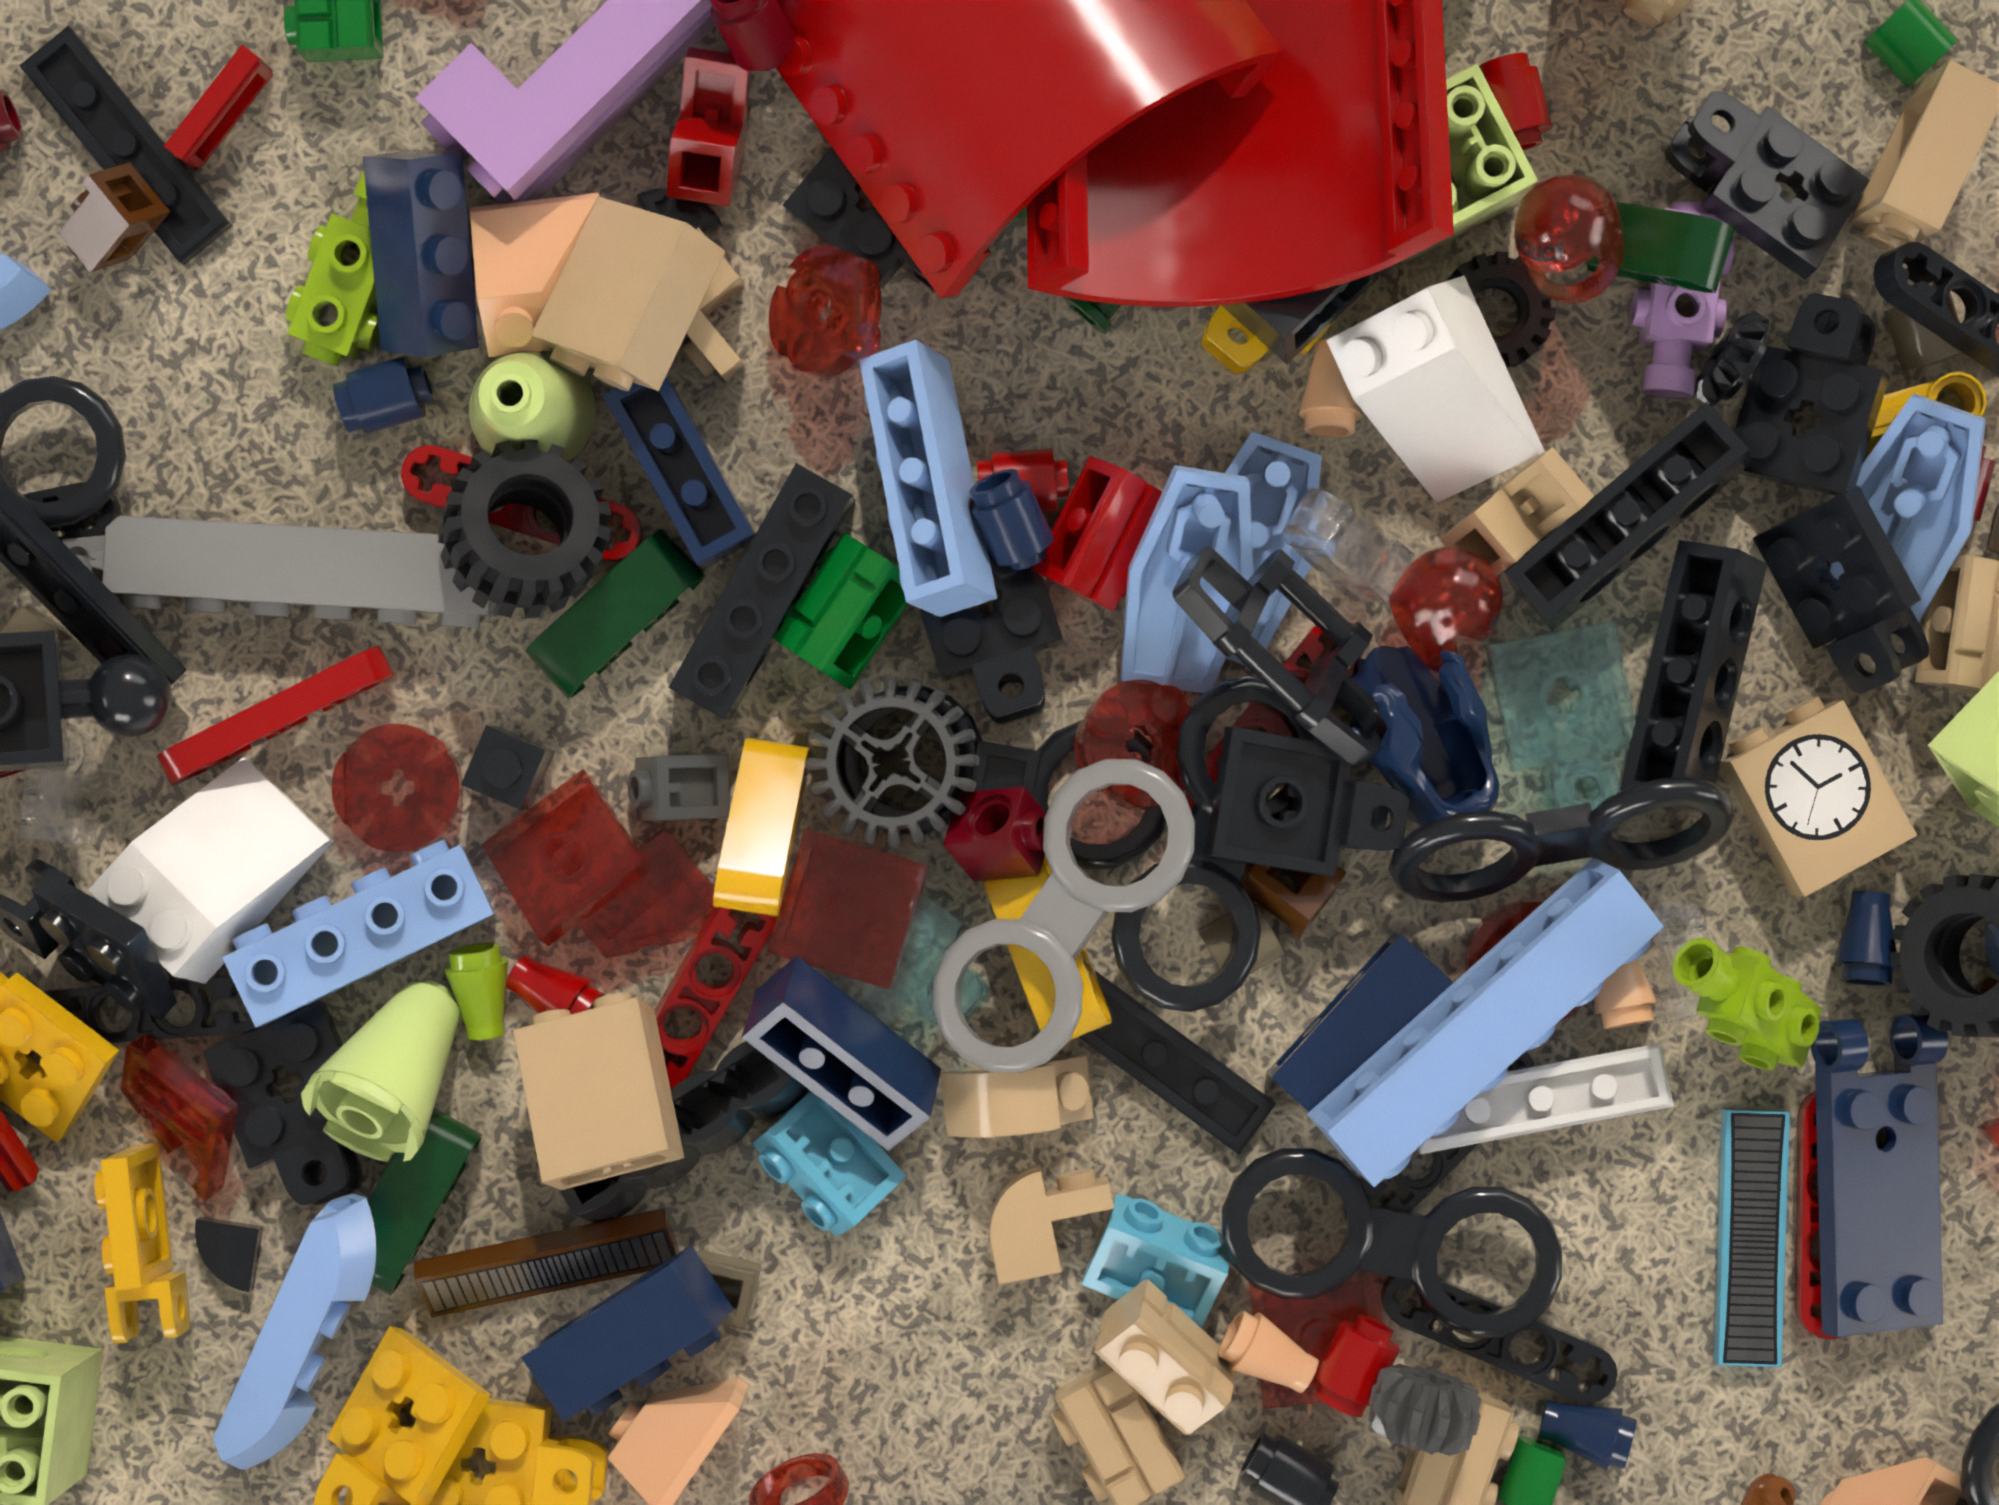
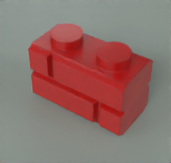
M1089 456L1051 530L1054 539L1045 549L1047 555L1042 561L1033 566L1032 571L1066 590L1114 612L1120 599L1126 596L1129 564L1162 491L1119 466Z

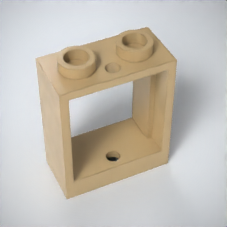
M1949 60L1914 86L1870 177V181L1849 223L1864 229L1861 238L1865 242L1881 250L1888 251L1908 242H1921L1942 229L1999 111V83Z

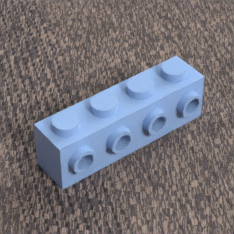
M916 339L860 359L859 363L865 389L864 397L870 415L876 446V459L881 471L888 507V521L893 533L900 569V583L904 591L906 603L942 617L997 599L987 545L970 510V506L974 501L969 491L974 485L949 359Z
M445 840L438 841L410 855L414 865L412 868L390 877L386 867L352 882L351 886L355 895L331 905L328 896L325 895L293 910L292 914L296 922L279 931L272 933L268 923L232 939L236 951L222 957L255 1028L275 1021L496 915L464 847L458 845L449 850Z

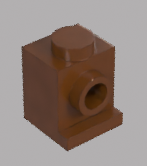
M129 162L87 175L82 182L86 190L71 204V209L74 213L58 234L68 245L71 253L91 273L129 260L139 251L170 211Z
M1246 863L1244 872L1247 873V876L1242 885L1255 902L1291 928L1289 932L1300 939L1336 892L1347 872L1337 865L1335 877ZM1279 875L1288 876L1292 879L1295 890L1291 892L1274 878Z

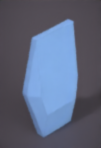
M1914 393L1862 464L1856 486H1860L1921 598L1919 602L1911 606L1915 617L1920 622L1972 531L1986 418ZM1839 561L1831 563L1830 567L1831 574L1837 579L1844 573Z
M1251 431L1224 473L1246 476L1250 482L1254 572L1273 552L1282 549L1295 562L1292 569L1305 579L1313 561L1322 455ZM1277 589L1269 596L1251 634L1265 649H1267L1291 605V602ZM1234 654L1226 657L1228 660L1244 665Z
M1174 465L1128 567L1120 670L1121 681L1205 693L1215 685L1226 656L1212 644V641L1176 603L1172 592L1187 562L1206 546L1212 547L1247 581L1254 574L1250 482L1246 476ZM1201 577L1200 584L1202 589L1226 613L1230 603Z

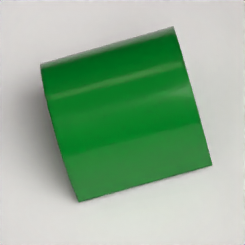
M1906 0L1863 42L1908 87L1934 65L1958 41V38L1921 0Z
M1518 1436L1497 1498L1507 1505H1552L1567 1463L1563 1450L1526 1436Z

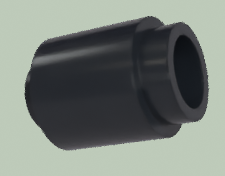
M1262 1432L1249 1451L1239 1473V1478L1251 1484L1250 1492L1273 1505H1330L1339 1486V1482L1331 1478L1334 1470L1332 1463L1281 1434L1273 1438Z

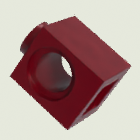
M1025 786L959 793L957 800L966 806V810L962 815L952 814L943 846L973 882L1039 876L1045 857L1043 851V831L1046 812Z

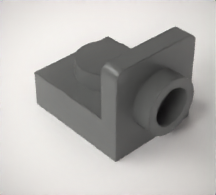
M729 754L636 758L635 770L631 771L628 779V797L631 806L636 809L637 820L728 818L730 812Z

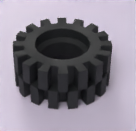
M1497 251L1494 255L1486 256V253L1474 256L1472 260L1461 264L1446 281L1465 276L1474 297L1482 290L1495 288L1505 291L1513 298L1518 309L1516 325L1508 334L1493 337L1506 368L1512 366L1514 368L1537 352L1541 344L1547 340L1551 332L1549 329L1550 323L1555 320L1556 308H1551L1550 300L1554 298L1551 286L1545 288L1541 281L1545 277L1541 270L1537 268L1533 271L1527 266L1529 260L1520 255L1516 259L1509 258L1508 252Z

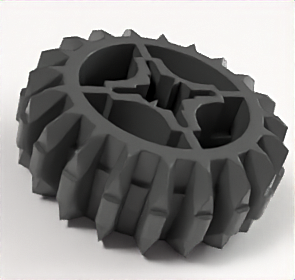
M887 675L884 680L885 695L877 697L871 681L868 679L859 682V687L865 701L856 705L853 698L847 692L841 691L836 698L847 713L841 719L828 710H822L819 714V718L823 723L834 728L830 737L819 733H811L809 735L808 742L814 746L826 747L825 759H806L805 768L813 771L825 769L827 780L810 785V792L812 795H820L831 790L835 799L822 808L821 813L825 818H830L843 808L849 815L842 822L839 831L845 836L850 835L855 830L859 821L866 824L867 827L863 835V844L866 846H873L875 844L879 829H887L889 848L899 849L902 842L901 829L909 828L912 840L916 845L924 844L926 842V835L921 823L929 819L934 829L942 834L948 830L949 826L938 812L944 806L958 815H962L966 810V806L961 801L952 797L955 787L970 792L976 790L977 782L969 778L959 777L960 766H978L980 764V757L974 754L960 756L958 747L960 744L973 741L976 738L975 732L972 729H968L954 735L950 725L963 717V710L957 706L950 709L942 717L936 710L943 703L946 694L940 689H936L930 695L926 704L919 701L918 698L922 691V681L920 679L912 678L908 684L906 696L898 695L896 676ZM900 708L915 712L908 724L895 737L888 740H880L856 725L869 714L883 709ZM930 725L939 734L945 749L946 770L942 784L930 777L919 766L916 759L918 745ZM912 733L911 740L904 748L908 752L909 757L903 760L910 761L909 771L919 777L921 782L918 783L909 776L893 773L888 779H883L874 791L873 788L881 777L877 767L883 764H876L877 754L867 748L865 743L868 742L877 749L883 748L884 750L894 751L898 745H903ZM845 741L866 758L869 766V775L856 799L848 791L841 773V752ZM898 784L906 785L931 800L921 809L905 816H884L871 811L885 792Z

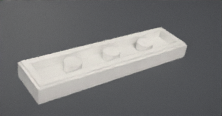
M1661 1043L1507 1071L1504 1079L1496 1087L1476 1095L1459 1111L1456 1122L1448 1130L1437 1136H1431L1418 1148L1419 1154H1425L1674 1107Z

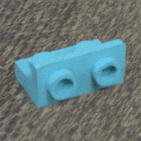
M811 1091L753 1142V1146L760 1153L758 1156L759 1162L767 1174L781 1184L787 1183L803 1200L801 1208L806 1217L820 1230H830L837 1237L855 1227L906 1177L905 1173L874 1139Z
M1116 1194L1113 1200L1115 1209H1111L1109 1212L1106 1226L1085 1269L1081 1285L1119 1300L1143 1280L1149 1279L1167 1296L1169 1303H1175L1202 1329L1228 1275L1230 1257L1223 1243L1222 1234L1208 1224L1201 1222L1193 1223L1165 1212L1151 1201L1133 1199L1123 1194Z

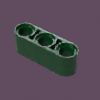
M1573 196L1560 243L1564 242V247H1560V251L1563 250V254H1560V257L1564 256L1565 262L1563 264L1571 266L1574 261L1587 264V271L1704 293H1716L1735 228L1727 223L1695 214L1584 196Z
M663 528L659 529L636 547L528 646L525 652L569 700L586 687L583 684L584 681L595 672L600 675L633 645L630 640L642 629L645 633L650 630L680 602L677 598L689 587L694 590L704 580L705 575Z
M436 1108L433 1109L424 1142L411 1160L403 1162L405 1153L395 1152L368 1200L376 1235V1262L371 1285L390 1296L403 1280L405 1274L402 1272L411 1258L414 1259L434 1225L436 1221L434 1218L435 1213L441 1203L445 1204L464 1172L467 1163H465L466 1158L472 1148L477 1149L483 1136L481 1133Z

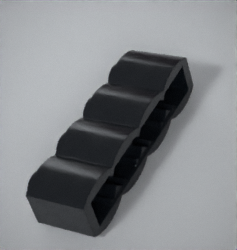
M745 1041L733 1048L721 1060L715 1071H704L694 1074L678 1083L671 1090L685 1158L560 1190L572 1214L593 1223L619 1218L631 1211L642 1200L648 1189L665 1187L684 1177L697 1164L701 1155L721 1152L739 1142L752 1128L755 1120L770 1119L791 1109L801 1100L808 1088Z

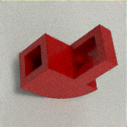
M689 47L686 52L680 117L670 140L666 197L727 207L731 204L741 173L751 107H748L751 71L741 69L730 53Z

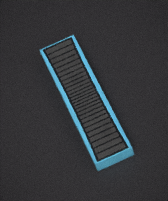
M1722 1108L1714 1362L1718 1365L1782 1367L1790 1112L1786 1110Z

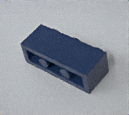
M411 150L363 156L381 350L428 357L479 348L462 153Z
M668 374L659 391L632 383L629 392L615 387L602 395L696 564L702 569H706L749 545L756 532Z
M1394 932L1272 1065L1267 1073L1310 1112L1454 982L1405 937Z
M798 955L756 990L742 1038L886 1150L892 1149L931 1117L941 1068Z
M691 1245L559 1327L539 1341L521 1358L563 1422L584 1409L592 1418L621 1399L623 1394L619 1388L634 1379L641 1388L672 1367L668 1358L684 1349L688 1356L692 1357L713 1344L722 1336L717 1326L734 1308Z

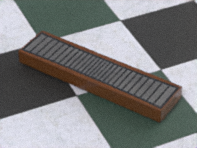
M661 1208L418 1260L414 1262V1280L433 1318L648 1272L678 1254L679 1249L666 1210Z

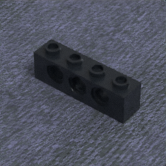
M1705 402L1593 497L1585 506L1508 569L1505 573L1511 586L1553 632L1750 465V449L1712 407Z
M798 463L795 464L668 688L724 720L732 719L774 645L775 640L773 638L783 625L782 620L792 603L800 599L815 573L820 559L828 550L856 501L852 494Z
M1684 540L1678 541L1620 791L1633 785L1663 778L1689 777L1716 784L1765 577L1766 563L1739 549ZM1678 806V807H1683V808H1687V809H1692V810L1701 811V810H1699V809H1697V808H1691V807H1686V806Z

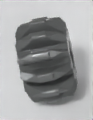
M1397 1364L1380 1369L1377 1382L1372 1386L1368 1403L1371 1405L1368 1418L1371 1422L1370 1427L1378 1435L1385 1436L1390 1443L1408 1446L1410 1450H1423L1431 1455L1439 1452L1451 1456L1469 1450L1473 1435L1477 1434L1481 1418L1479 1414L1481 1398L1478 1396V1391L1471 1384L1462 1382L1457 1376H1449L1441 1373L1439 1370H1429L1419 1365L1409 1367Z

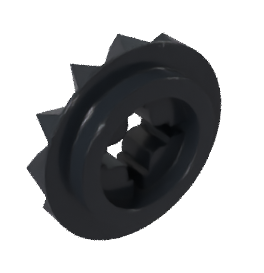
M1753 311L1739 317L1734 325L1726 330L1722 339L1714 346V350L1709 358L1703 363L1704 368L1696 378L1697 399L1703 403L1707 402L1712 407L1721 399L1729 400L1740 390L1755 370L1768 346L1770 336L1766 333L1769 327V319Z

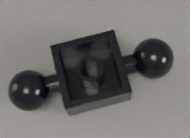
M55 630L0 633V771L69 767L66 719L93 717L101 727L113 734L134 737L155 729L163 722L170 710L172 703L170 681L163 669L149 658L136 654L117 655L99 665L89 679L63 680L61 643Z

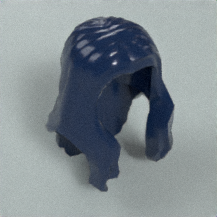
M1384 645L1372 649L1367 654L1366 659L1358 658L1354 672L1350 676L1373 697L1374 702H1378L1381 716L1387 725V730L1378 752L1366 761L1378 768L1392 788L1401 791L1408 797V817L1420 826L1461 812L1493 810L1499 796L1500 784L1492 764V748L1487 726L1486 707L1467 672L1465 659L1458 653L1442 650L1440 655L1443 664L1438 670L1439 682L1431 673L1429 661L1420 659L1417 652L1409 646L1397 648ZM1351 716L1352 730L1361 735L1362 728L1359 722Z

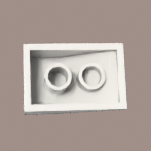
M1465 276L1427 287L1326 340L1353 400L1436 503L1545 453Z
M243 757L133 840L88 891L99 902L145 928L160 964L172 976L206 984L224 964L222 957L236 951L232 939L256 928L334 841L248 758Z

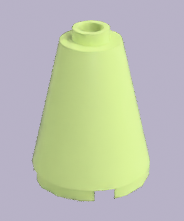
M553 350L516 352L496 357L482 370L470 395L469 419L477 442L490 457L497 443L510 440L513 450H520L523 441L528 439L538 440V450L549 452L553 443L565 448L562 459L569 462L582 450L593 431L597 411L593 389L587 377L577 375L553 363L549 359ZM522 396L520 402L516 404L517 400Z
M432 980L407 983L310 1076L305 1088L301 1092L303 1108L309 1116L317 1108L328 1120L323 1128V1131L328 1136L350 1150L378 1161L388 1162L394 1152L405 1153L403 1162L414 1157L424 1142L461 1017L460 1009L455 1002L453 993L444 985Z

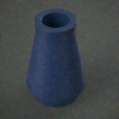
M1854 891L1851 893V906L1834 965L1840 967L1839 981L1866 986L1892 985L1893 971L1899 970L1900 967L1890 966V952H1897L1895 939L1891 938L1894 929L1890 910V894L1876 891Z
M1547 1400L1538 1437L1550 1440L1606 1471L1609 1465L1624 1469L1631 1450L1637 1419L1622 1415L1623 1408L1563 1404Z

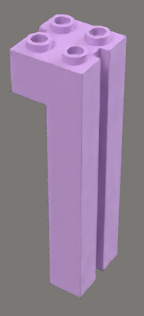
M607 0L518 89L470 43L415 97L429 113L420 123L447 152L462 153L463 159L469 155L474 160L466 168L467 171L499 204L510 203L512 200L519 202L541 199L686 55L689 47L694 48L716 26L710 14L712 4L710 0Z

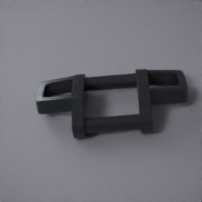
M1206 546L1187 562L1173 589L1172 595L1176 603L1205 633L1216 648L1226 657L1234 654L1293 709L1291 717L1306 731L1311 732L1353 766L1361 765L1376 754L1386 733L1387 725L1381 716L1378 702H1374L1373 697L1346 674L1347 670L1353 666L1369 646L1373 635L1360 622L1351 624L1292 569L1295 562L1282 549L1273 552L1247 581L1212 547ZM1201 577L1230 603L1226 613L1202 589L1200 584ZM1276 589L1334 642L1312 669L1305 685L1251 636L1269 596ZM1334 701L1359 722L1362 728L1361 735H1358L1329 712Z

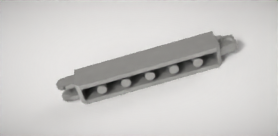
M118 516L105 528V535L62 539V542L113 594L122 595V604L126 608L161 610L162 598L186 599V611L225 613L226 601L250 603V615L289 617V605L314 606L313 618L352 621L353 609L378 610L377 622L395 624H416L417 612L442 614L441 626L480 628V616L497 617V603L489 600L483 609L472 602L475 590L469 586L460 592L454 585L452 580L456 570L454 567L444 568L440 557L444 544L438 543V534Z

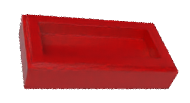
M241 45L168 139L164 147L195 171L197 168L201 170L272 78L273 74L271 72L273 70L261 58L244 45Z

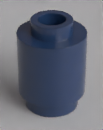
M406 355L346 373V380L333 384L336 405L343 424L349 433L363 429L366 434H370L426 417L424 403L434 401L432 387L424 366L419 364L412 367Z
M1007 469L991 474L972 486L969 493L974 502L971 504L970 510L995 564L998 566L1010 565L1012 570L1017 571L1029 568L1042 561L1047 555L1045 549L1052 543L1054 536L1030 483L1026 480H1021L1017 470Z

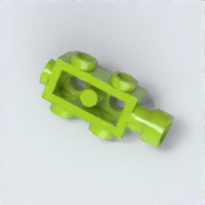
M361 171L353 192V196L357 197L358 201L351 220L331 213L327 226L320 225L316 229L308 249V260L313 262L307 281L305 286L298 285L294 289L286 309V320L291 322L287 334L306 341L302 354L337 367L342 355L358 360L361 349L372 352L380 337L378 314L375 313L377 302L364 171ZM351 243L357 244L360 249L359 260L351 266H344L341 259L346 245ZM334 304L338 310L337 320L334 324L323 327L319 322L323 306Z
M1696 938L1687 942L1679 949L1673 961V974L1680 984L1693 994L1700 996L1696 1011L1709 1020L1705 1030L1707 1035L1723 1043L1741 1045L1737 1056L1738 1059L1759 1069L1775 1070L1777 1063L1804 1067L1810 1046L1815 1042L1819 1033V1019L1823 1009L1801 991L1803 985L1800 982L1777 972L1770 966L1771 959L1767 955L1751 948L1734 947L1732 953H1726L1711 940Z

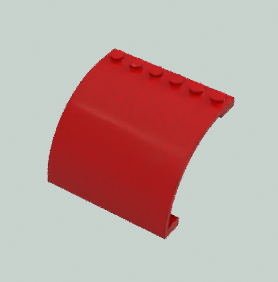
M777 0L795 35V43L784 62L776 67V70L940 299L958 295L990 255L991 251L988 247L1002 230L1042 190L1097 145L1153 108L1213 78L1216 79L1230 99L1246 97L1283 52L1244 0Z
M1244 0L1283 50L1281 55L1246 97L1230 99L1215 78L1197 85L1153 108L1114 133L1071 165L1027 205L1028 289L1084 301L1131 306L1198 307L1259 302L1300 295L1354 281L1386 269L1454 235L1442 0Z

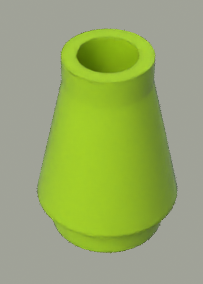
M491 942L474 943L450 950L448 952L450 964L444 970L465 1023L467 1039L488 1040L504 1035L508 959L501 957L500 945Z

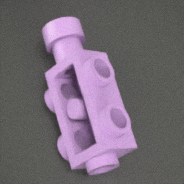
M1674 202L1671 205V209L1664 208V210L1700 215L1723 222L1715 215L1709 214L1710 212L1701 206L1702 203ZM1732 238L1722 275H1727L1732 265L1735 246L1734 238ZM1646 282L1645 289L1635 288L1630 303L1629 325L1640 327L1638 343L1654 345L1652 364L1646 365L1644 369L1643 394L1671 399L1693 398L1696 370L1690 368L1692 350L1702 351L1711 345L1713 337L1719 338L1725 325L1727 303L1725 299H1718L1720 282L1716 293H1704ZM1677 297H1686L1693 302L1692 317L1686 318L1678 314L1675 308Z

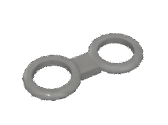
M1104 759L1077 770L1055 792L1044 817L1043 851L1052 874L1020 919H993L967 929L945 951L934 975L932 1000L934 1015L942 1037L963 1060L989 1072L1021 1073L1050 1061L1070 1041L1082 1014L1083 981L1075 960L1108 912L1132 913L1160 902L1182 880L1194 853L1195 820L1184 792L1164 771L1137 759ZM1111 785H1132L1146 791L1161 806L1168 825L1167 847L1159 865L1144 879L1127 886H1106L1092 880L1078 866L1070 846L1071 824L1079 806L1092 793ZM999 945H1019L1035 952L1048 966L1055 984V1008L1047 1026L1032 1040L1015 1047H998L979 1038L966 1023L960 1007V984L968 966L982 952Z

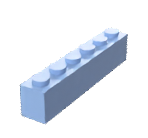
M1592 858L1308 1112V1117L1348 1164L1373 1187L1383 1179H1390L1396 1176L1408 1165L1411 1154L1431 1136H1437L1448 1130L1456 1122L1459 1111L1476 1095L1496 1087L1504 1079L1507 1068L1525 1051L1535 1049L1545 1043L1552 1036L1555 1025L1574 1007L1585 1005L1594 999L1601 991L1603 981L1622 964L1630 963L1642 956L1650 946V939L1664 928L1663 924L1620 870L1596 858Z

